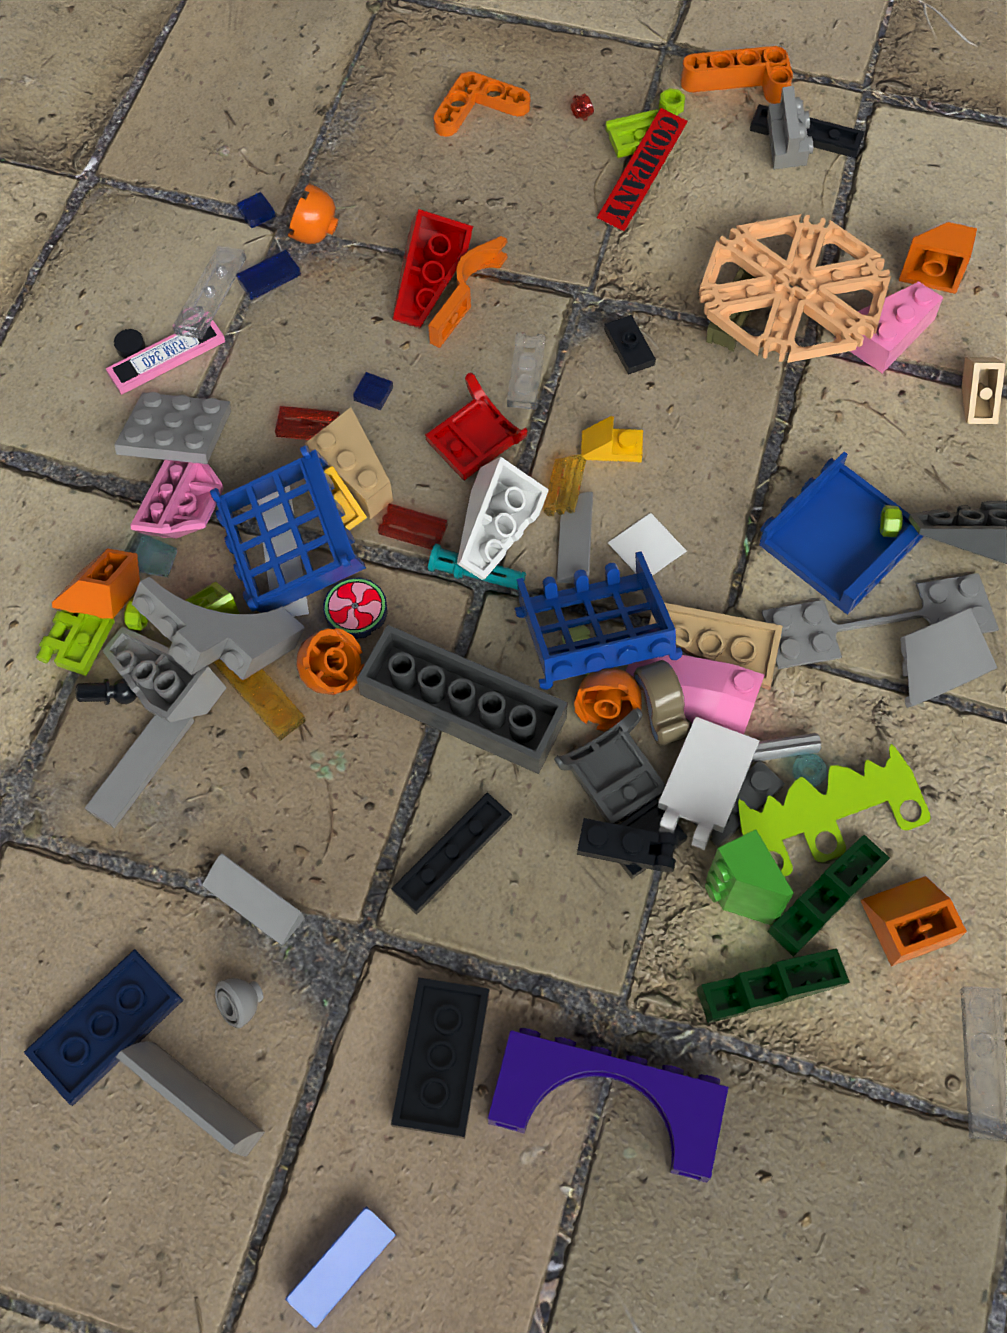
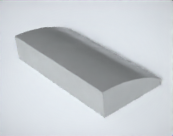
M149 1041L136 1043L121 1050L116 1056L117 1059L230 1152L247 1157L265 1133L156 1043Z

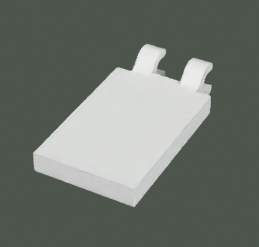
M695 717L658 803V808L666 810L660 822L659 832L674 833L680 817L698 824L691 845L705 850L712 830L723 833L758 748L759 740Z

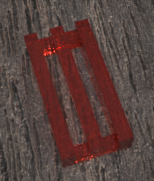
M280 406L275 427L276 437L310 440L330 424L313 422V420L333 422L340 416V413L338 411ZM285 417L301 419V421L285 419Z
M389 503L387 513L382 518L383 523L379 525L378 532L380 535L432 550L435 544H441L448 527V522L442 518ZM390 524L408 529V531L411 532H420L423 534L434 536L435 539L427 538L414 533L390 527Z

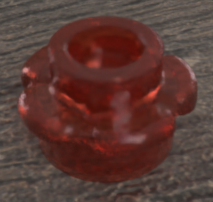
M585 93L580 96H573V103L570 104L573 115L576 119L582 118L583 121H587V117L594 114L591 100Z

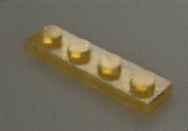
M221 659L213 662L214 666L279 741L306 722L304 715L263 668L242 680Z

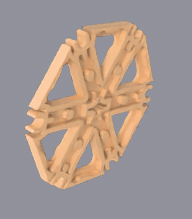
M802 214L738 225L736 229H730L729 239L721 236L719 242L716 240L699 289L700 303H705L704 314L707 315V319L757 356L761 347H763L762 356L765 359L769 352L776 351L779 353L778 361L782 362L785 359L786 353H789L787 363L856 350V347L862 346L864 340L862 335L869 339L873 338V334H876L890 283V271L883 270L885 260L881 258V254L831 220H829L828 227L825 228V218H821L820 223L816 225L809 222L810 215H806L803 223H800ZM783 234L791 236L793 242L787 261L757 239ZM826 244H835L856 259L817 267L822 247ZM726 262L736 263L755 277L725 284H716L720 269ZM857 290L870 291L873 299L869 313L862 315L835 296V294ZM772 306L764 333L760 336L750 335L729 318L733 313ZM802 313H805L834 334L836 339L832 342L806 347L797 345L795 336Z

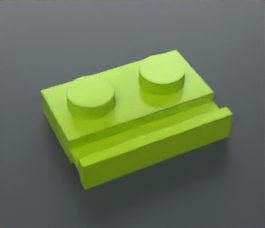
M658 109L606 121L605 130L609 134V140L617 158L634 154L656 117Z

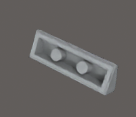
M585 492L562 498L557 583L574 584V573L577 570H585L589 579L593 492Z
M222 853L214 862L202 884L205 889L281 946L287 942L305 919L301 911Z

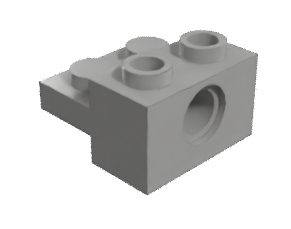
M794 86L782 87L780 103L769 104L767 115L773 170L806 166L809 154H813L812 136H807V129L810 128L809 111H804L803 100L800 97H795Z

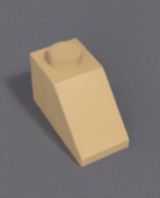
M965 357L962 395L967 424H998L1005 363L995 357Z

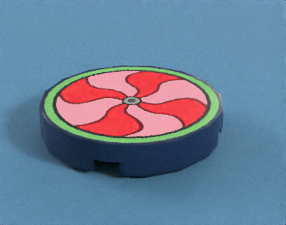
M360 577L348 578L335 584L327 592L323 603L324 616L328 625L332 629L345 630L353 635L355 639L372 635L371 632L377 628L379 629L384 624L388 614L387 600L382 589L371 580Z

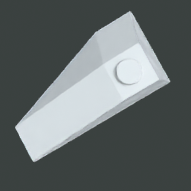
M502 457L480 467L470 493L457 564L481 580L485 579L506 555V551L523 535V531L540 515L549 489Z

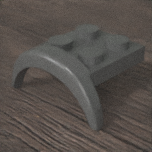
M639 708L633 709L620 722L586 745L568 754L557 755L554 758L561 770H571L608 823L617 824L656 798L661 797L666 786L629 734L642 719L643 714Z

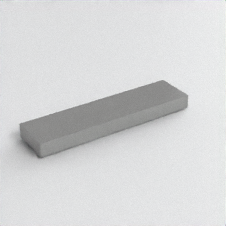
M155 715L86 805V811L115 828L194 723L193 717L168 722Z

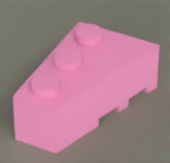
M917 282L886 297L876 334L874 333L871 339L862 335L864 337L862 346L856 347V350L850 352L880 373H883L935 320L943 297L921 282ZM870 306L863 308L858 312L862 315H867L869 313Z

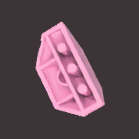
M164 460L130 524L131 530L145 535L177 539L206 528L217 504L213 500L210 490L217 488L221 495L223 491L222 482L208 464Z

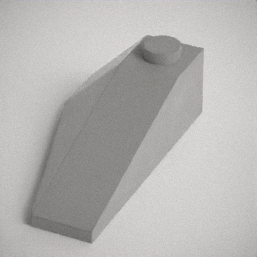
M123 626L102 650L143 706L149 712L168 722L207 714L227 688L209 666L191 675L168 653L170 648Z

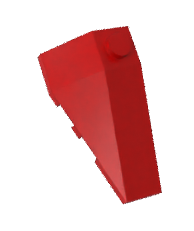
M421 209L417 210L411 222L392 317L393 321L417 328L422 326L456 272V267L461 257L468 252L473 226Z

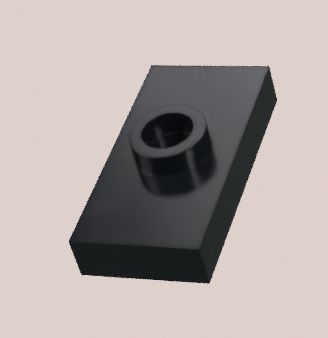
M632 315L605 324L604 331L628 375L655 365L656 358Z

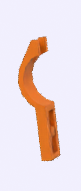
M497 237L470 249L461 257L456 267L457 288L428 325L430 344L440 348L470 309V287L465 283L470 275L481 269H500L506 261L508 255L501 250L507 244V238Z

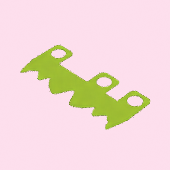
M892 744L889 747L890 758L887 760L886 766L883 768L870 760H866L864 776L848 767L830 766L828 770V790L825 795L820 793L805 778L799 777L789 788L783 806L771 795L767 797L761 813L754 809H749L744 801L740 799L738 801L742 834L745 835L755 829L757 830L769 852L774 851L782 856L784 865L781 872L784 877L790 875L793 871V865L783 843L784 839L804 833L814 859L822 863L839 857L846 852V844L836 822L838 819L886 801L890 804L898 826L905 831L927 824L930 821L931 815L912 769ZM907 800H913L921 807V816L915 822L906 821L900 814V807ZM824 831L832 833L837 840L836 849L829 854L820 852L815 844L817 835Z

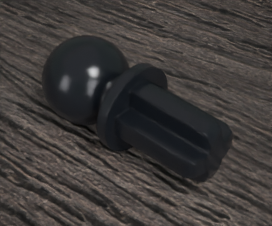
M124 678L117 680L113 685H110L109 679H104L103 683H78L75 690L76 699L79 702L104 701L105 705H109L110 698H114L120 704H129L137 698Z

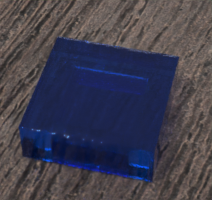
M262 192L237 203L238 211L251 229L276 217L273 207Z
M365 372L353 394L354 401L381 410L393 389V381Z

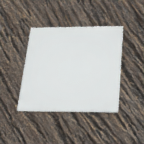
M652 513L608 542L635 573V552L642 551L652 576L687 552Z

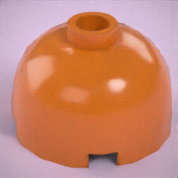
M309 183L304 189L309 192L307 198L300 197L289 226L293 231L288 233V237L305 244H317L323 241L327 234H334L339 219L335 218L336 207L333 199L328 193Z
M328 628L315 632L302 642L297 653L296 667L299 677L308 688L316 693L335 695L351 690L357 684V677L364 667V664H361L360 654L363 652L354 636L343 629Z
M613 667L592 672L583 678L574 700L575 712L584 723L587 724L589 720L592 723L599 724L596 729L606 732L626 717L633 709H642L641 689L635 678L624 670Z

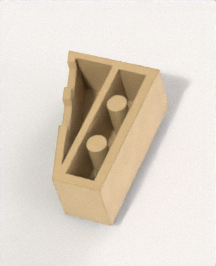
M351 407L305 443L310 452L316 449L327 461L328 466L334 467L370 520L393 502L390 480Z

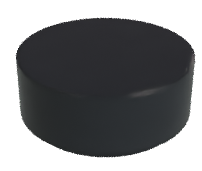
M123 330L114 338L115 349L122 358H127L145 349L143 336L137 330Z

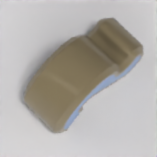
M660 660L637 667L634 672V678L640 689L644 691L651 732L656 743L664 746L686 739L690 731V725L684 714L685 702L682 687L672 666L668 662Z

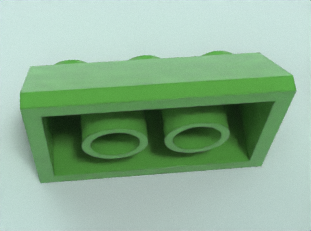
M755 829L717 848L706 878L707 883H705L706 891L714 903L718 901L725 911L768 925L774 924L782 915L794 892L757 830Z

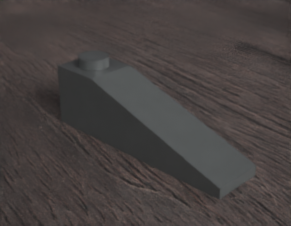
M985 501L981 503L980 508L971 509L968 505L958 506L957 512L952 513L947 510L937 509L909 515V521L919 535L1007 564V501Z

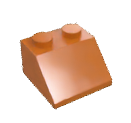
M946 222L914 237L899 281L909 284L921 282L928 288L956 294L972 255L977 228Z

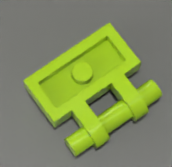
M66 610L57 611L52 620L54 625L48 636H43L39 644L41 649L36 658L43 663H48L52 655L57 654L54 662L58 667L87 676L115 620L114 618L103 619L79 613L76 617L74 616L75 613H70ZM70 629L65 641H61L65 630Z

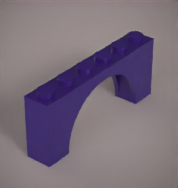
M519 1028V1032L510 1030L488 1116V1123L490 1125L525 1134L527 1124L536 1107L550 1092L559 1086L585 1077L610 1078L623 1082L639 1091L654 1105L666 1126L671 1145L670 1173L706 1183L711 1179L728 1093V1087L720 1085V1079L699 1074L698 1079L683 1075V1069L670 1065H662V1069L647 1066V1060L636 1056H626V1060L612 1057L610 1050L597 1046H591L590 1051L575 1047L576 1042L567 1038L555 1037L554 1041L540 1038L541 1033L528 1028Z

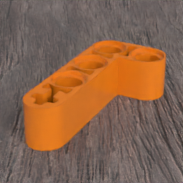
M779 46L695 53L686 56L683 60L681 86L688 92L762 86L766 100L769 103L777 104L781 100L782 87L791 86L793 73L786 50Z

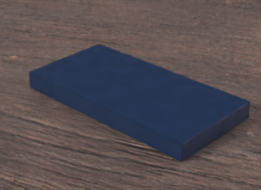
M134 949L23 1053L67 1103L73 1106L120 1062L116 1056L121 1050L140 1043L184 1000Z

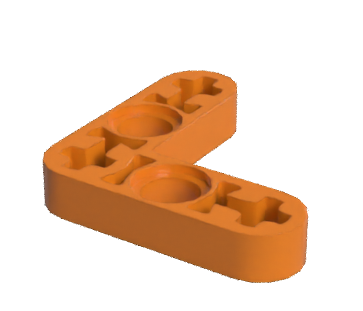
M476 72L462 73L434 114L435 132L444 137L454 135L475 103L512 116H524L530 111V94L522 88ZM491 91H497L501 93L497 97H491L487 95ZM455 101H462L465 103L461 107H455L451 105Z

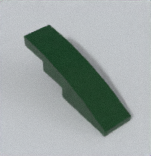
M862 835L772 924L767 932L794 957L888 862L890 857L868 837Z
M836 948L777 961L771 966L741 972L732 978L701 984L696 990L707 1023H712L812 996L847 985L850 981Z

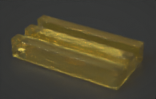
M581 454L555 459L548 487L549 490L543 511L548 516H554V512L562 515L565 513V510L569 513H575L586 459Z

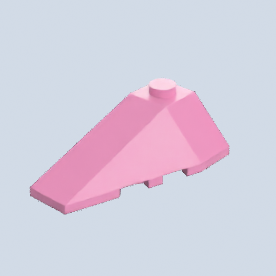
M669 655L628 664L626 672L634 677L637 667L660 660L668 662L675 671L682 687L686 719L693 723L695 717H699L741 734L745 733L764 678V674L734 664L682 655L678 660H671Z

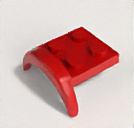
M471 372L465 376V382L473 400L425 434L426 441L463 481L512 445L520 443L527 437L528 433L527 428L522 430L517 428L500 413L483 391L476 376Z

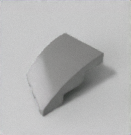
M971 608L900 638L901 653L904 658L902 665L903 676L908 677L909 696L905 698L907 708L941 695L997 668Z

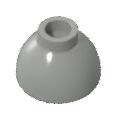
M230 978L217 983L215 1000L224 1020L235 1028H241L253 1018L257 1011L258 1003L263 1000V992L255 981L248 983L242 979Z

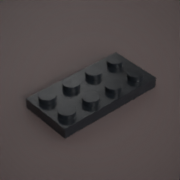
M418 977L391 1121L392 1127L462 1139L466 1138L490 989Z

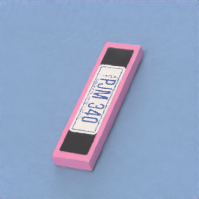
M208 316L107 367L106 371L122 395L226 341L211 316Z

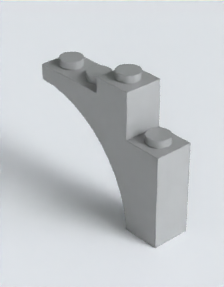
M150 577L139 582L132 601V605L139 613L144 615L172 642L168 653L191 675L221 659L230 670L244 680L295 649L305 629L283 607L258 614L218 612L194 605L177 597Z

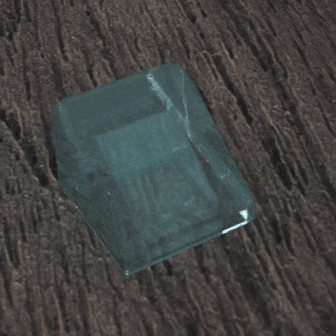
M142 535L136 550L139 572L168 578L178 551L177 548L150 536Z

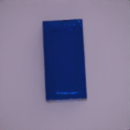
M287 250L236 274L237 281L251 300L301 276L300 268Z

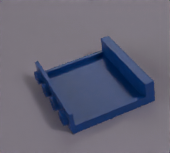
M844 451L836 460L833 458L829 459L823 466L821 474L816 479L811 477L804 484L798 497H790L782 506L781 513L776 518L771 516L766 520L760 529L762 536L759 546L848 615L924 536L919 535L909 521L910 514L844 465L848 455ZM885 505L898 506L902 511L903 525L897 537H883L880 533L881 511Z

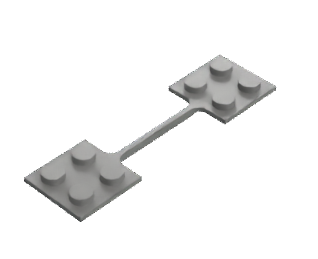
M979 573L918 583L916 586L923 607L915 612L846 624H836L830 619L825 600L762 610L761 612L764 622L783 626L776 658L778 669L841 659L842 655L836 634L848 630L921 617L925 618L931 625L968 608L972 609L982 634L998 631L999 628Z

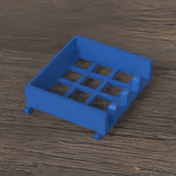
M307 445L300 447L303 455L302 458L222 496L217 488L210 490V494L218 506V510L215 511L217 519L225 527L227 536L224 537L226 546L234 554L236 563L233 564L235 573L243 581L246 589L243 591L244 600L252 612L257 610L260 613L284 607L366 569L365 563L353 551L351 544L355 543L354 537L344 526L341 518L345 516L344 510L334 499L331 491L335 489L334 483L324 472V469L329 467L328 463L316 449L310 452ZM305 478L306 484L286 493L285 487ZM278 491V497L259 505L258 500ZM309 491L315 509L295 518L289 500ZM251 504V510L236 517L233 516L232 512ZM282 504L288 522L268 531L262 513ZM256 517L261 535L243 543L237 525ZM319 517L325 535L304 544L298 526ZM292 530L298 548L277 557L271 538ZM264 542L270 561L251 569L246 550ZM328 542L334 562L313 570L307 552ZM301 556L307 574L286 583L280 564ZM273 568L279 587L260 596L254 577Z
M642 551L635 552L636 574L620 577L617 564L609 563L605 566V581L589 584L586 571L577 570L574 573L575 588L558 591L554 577H546L543 580L544 594L529 597L523 578L516 579L521 607H516L515 613L517 617H525L545 676V678L538 680L541 689H550L553 686V681L598 672L602 669L628 665L669 655L671 660H678L682 657L681 647L676 648V629ZM638 590L643 591L647 603L629 607L624 606L620 594ZM613 596L618 609L595 614L590 601ZM580 603L584 604L588 616L565 621L561 610L562 607ZM554 609L558 623L540 627L535 614ZM651 610L656 623L633 628L629 615ZM617 617L622 618L626 630L603 635L599 621ZM586 624L592 625L596 637L573 642L568 628ZM561 630L566 644L547 648L542 634Z

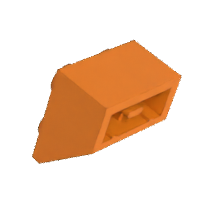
M107 548L74 577L52 601V608L66 610L70 613L94 615L103 619H113L138 588L140 582L138 554Z
M926 876L860 901L891 967L956 943L967 932L951 898Z

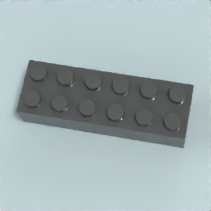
M390 625L386 626L357 677L361 696L537 774L540 773L567 719L568 702Z

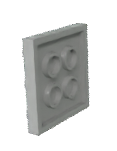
M142 392L114 444L116 455L207 464L231 413L230 401Z

